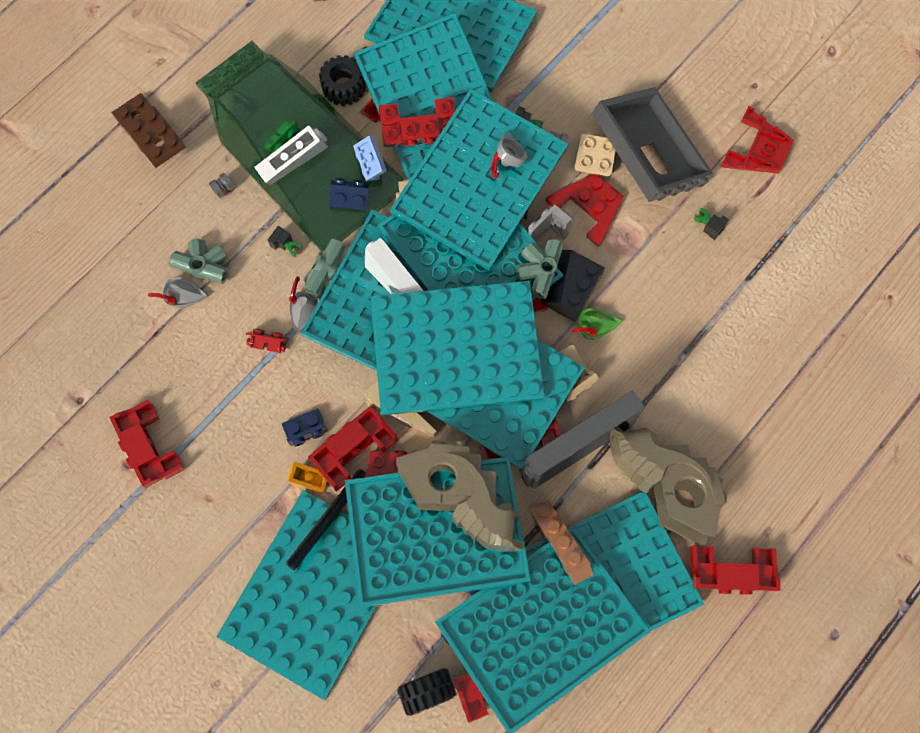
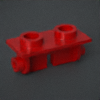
M253 329V331L246 333V335H251L246 341L250 348L264 350L265 343H268L267 351L278 353L285 352L286 344H283V342L289 340V338L283 337L282 333L272 332V334H265V330Z

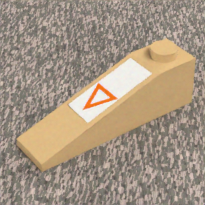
M377 380L364 392L366 404L381 412ZM417 412L388 415L433 438L437 436L436 430Z

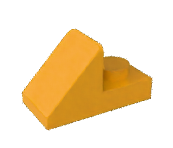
M292 461L287 482L293 486L305 487L317 492H324L327 480L318 469Z

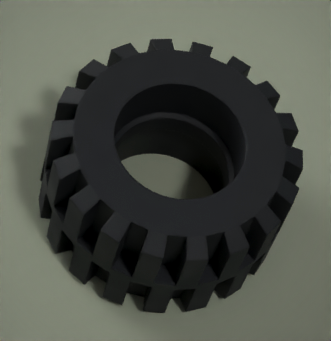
M337 55V58H329L330 61L324 62V66L320 68L321 73H319L320 84L325 98L330 103L334 102V105L337 106L338 104H341V106L349 104L350 106L353 105L352 102L354 101L357 103L359 97L362 98L364 96L363 92H366V83L355 58H349L348 55H344V57ZM340 78L351 79L344 84L335 83Z
M445 668L400 685L397 689L407 716L415 715L442 704L457 695L449 671Z

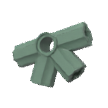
M192 239L188 242L189 255L175 251L170 256V267L193 274L197 279L205 278L223 284L228 278L229 269L219 265L227 259V255L219 245H215L206 252L204 240Z
M330 239L325 250L317 254L316 261L311 270L304 276L303 281L305 285L303 288L308 293L319 296L327 280L335 273L337 269L336 264L346 248L339 240Z
M548 240L544 252L534 242L527 245L521 252V255L528 263L516 266L519 282L534 280L531 294L536 298L546 299L564 247V244L558 240ZM543 267H549L551 271H545Z

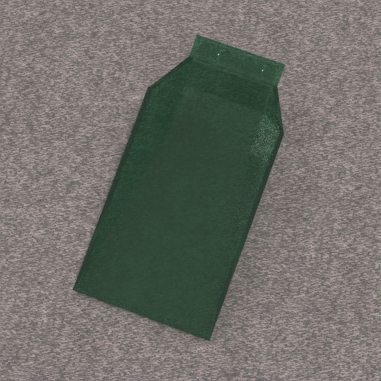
M253 40L195 82L208 99L218 137L223 147L321 252L325 250L330 239L333 238L342 242L364 224L371 210L379 212L396 198V192H399V182L404 179L382 157L387 171L379 175L380 179L366 181L353 147L364 138L304 76L273 55L263 52ZM285 121H295L300 131L307 126H311L313 129L317 128L327 138L325 142L328 145L327 149L272 185L265 183L255 169V166L272 154L271 151L268 152L263 146L265 141L273 134L278 137L280 136L277 130ZM344 178L349 182L363 180L369 184L367 210L329 207L331 180Z

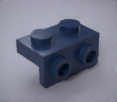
M344 178L331 180L329 207L367 210L369 184L363 180H354V182L346 181Z

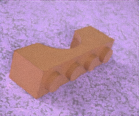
M549 500L531 509L536 526L543 537H546L554 548L573 584L576 585L591 577L593 573L590 562Z

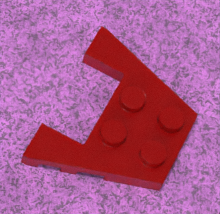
M748 106L741 123L758 129L746 157L728 150L720 167L779 174L794 140L777 126L773 127L769 124L763 115L759 116L755 113L753 107Z
M592 174L547 196L545 201L551 207L555 204L560 209L570 199L598 222L587 233L586 237L599 247L624 196L600 175Z

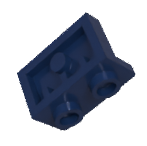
M318 408L281 423L288 444L295 447L303 445L305 440L312 437L313 439L322 437L324 432L328 431Z

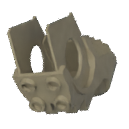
M619 427L613 428L610 432V448L613 460L616 463L615 465L624 471L623 475L629 477L631 482L639 485V490L644 493L654 490L660 527H665L700 546L707 544L708 537H716L720 508L727 503L726 493L723 492L721 486L723 482L722 473L717 472L716 467H709L706 458H691L688 445H656L657 434L648 428L622 431ZM684 490L693 497L694 506L689 507L682 504L676 496V491Z
M432 441V444H429L427 449L396 458L398 473L418 505V510L454 511L452 521L457 528L461 526L465 534L470 535L474 542L478 541L483 547L496 551L515 552L523 550L522 542L512 540L514 522L519 520V513L510 503L496 505V472L481 471V455L470 454V447L466 446L465 442H453V445L444 444L443 441ZM438 470H449L456 476L452 487L441 490L433 486L430 477Z

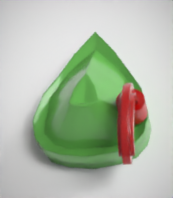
M587 308L580 312L579 328L571 331L572 333L581 332L585 338L594 340L603 337L622 323V320L599 309Z

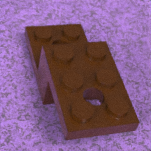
M139 93L111 112L155 168L186 148L182 140L158 110L150 105L142 93ZM160 141H164L163 145L155 146Z

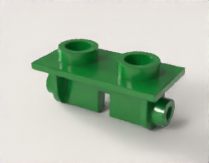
M291 120L285 121L277 130L280 136L278 137L273 134L265 141L263 147L268 152L271 151L273 153L301 132L296 122Z

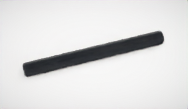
M358 469L352 479L365 478L366 472ZM346 486L286 561V565L290 569H297L347 504Z

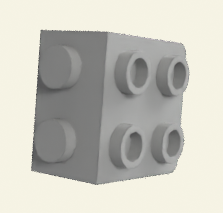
M554 204L550 209L547 208L542 213L541 218L537 222L531 223L528 228V234L537 241L551 228L562 239H565L569 235L572 218L567 211L561 210Z

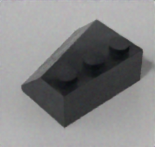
M562 250L557 268L561 271L563 277L549 288L546 299L542 298L541 304L575 322L599 283L605 267L573 250Z

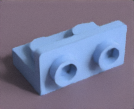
M368 136L353 147L366 181H374L380 179L379 175L387 170L374 136Z

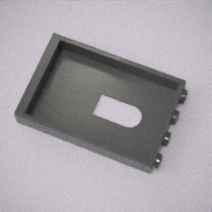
M655 87L601 100L593 110L592 114L649 202L654 200L661 201L667 196L671 195L673 197L682 191L688 192L694 187L698 186L700 188L708 183V179L713 174ZM653 144L667 165L668 173H658L647 159L641 147Z
M632 390L528 456L522 472V480L526 486H531L533 490L600 448L610 441V432L613 428L619 427L622 431L631 428L645 409L635 392Z

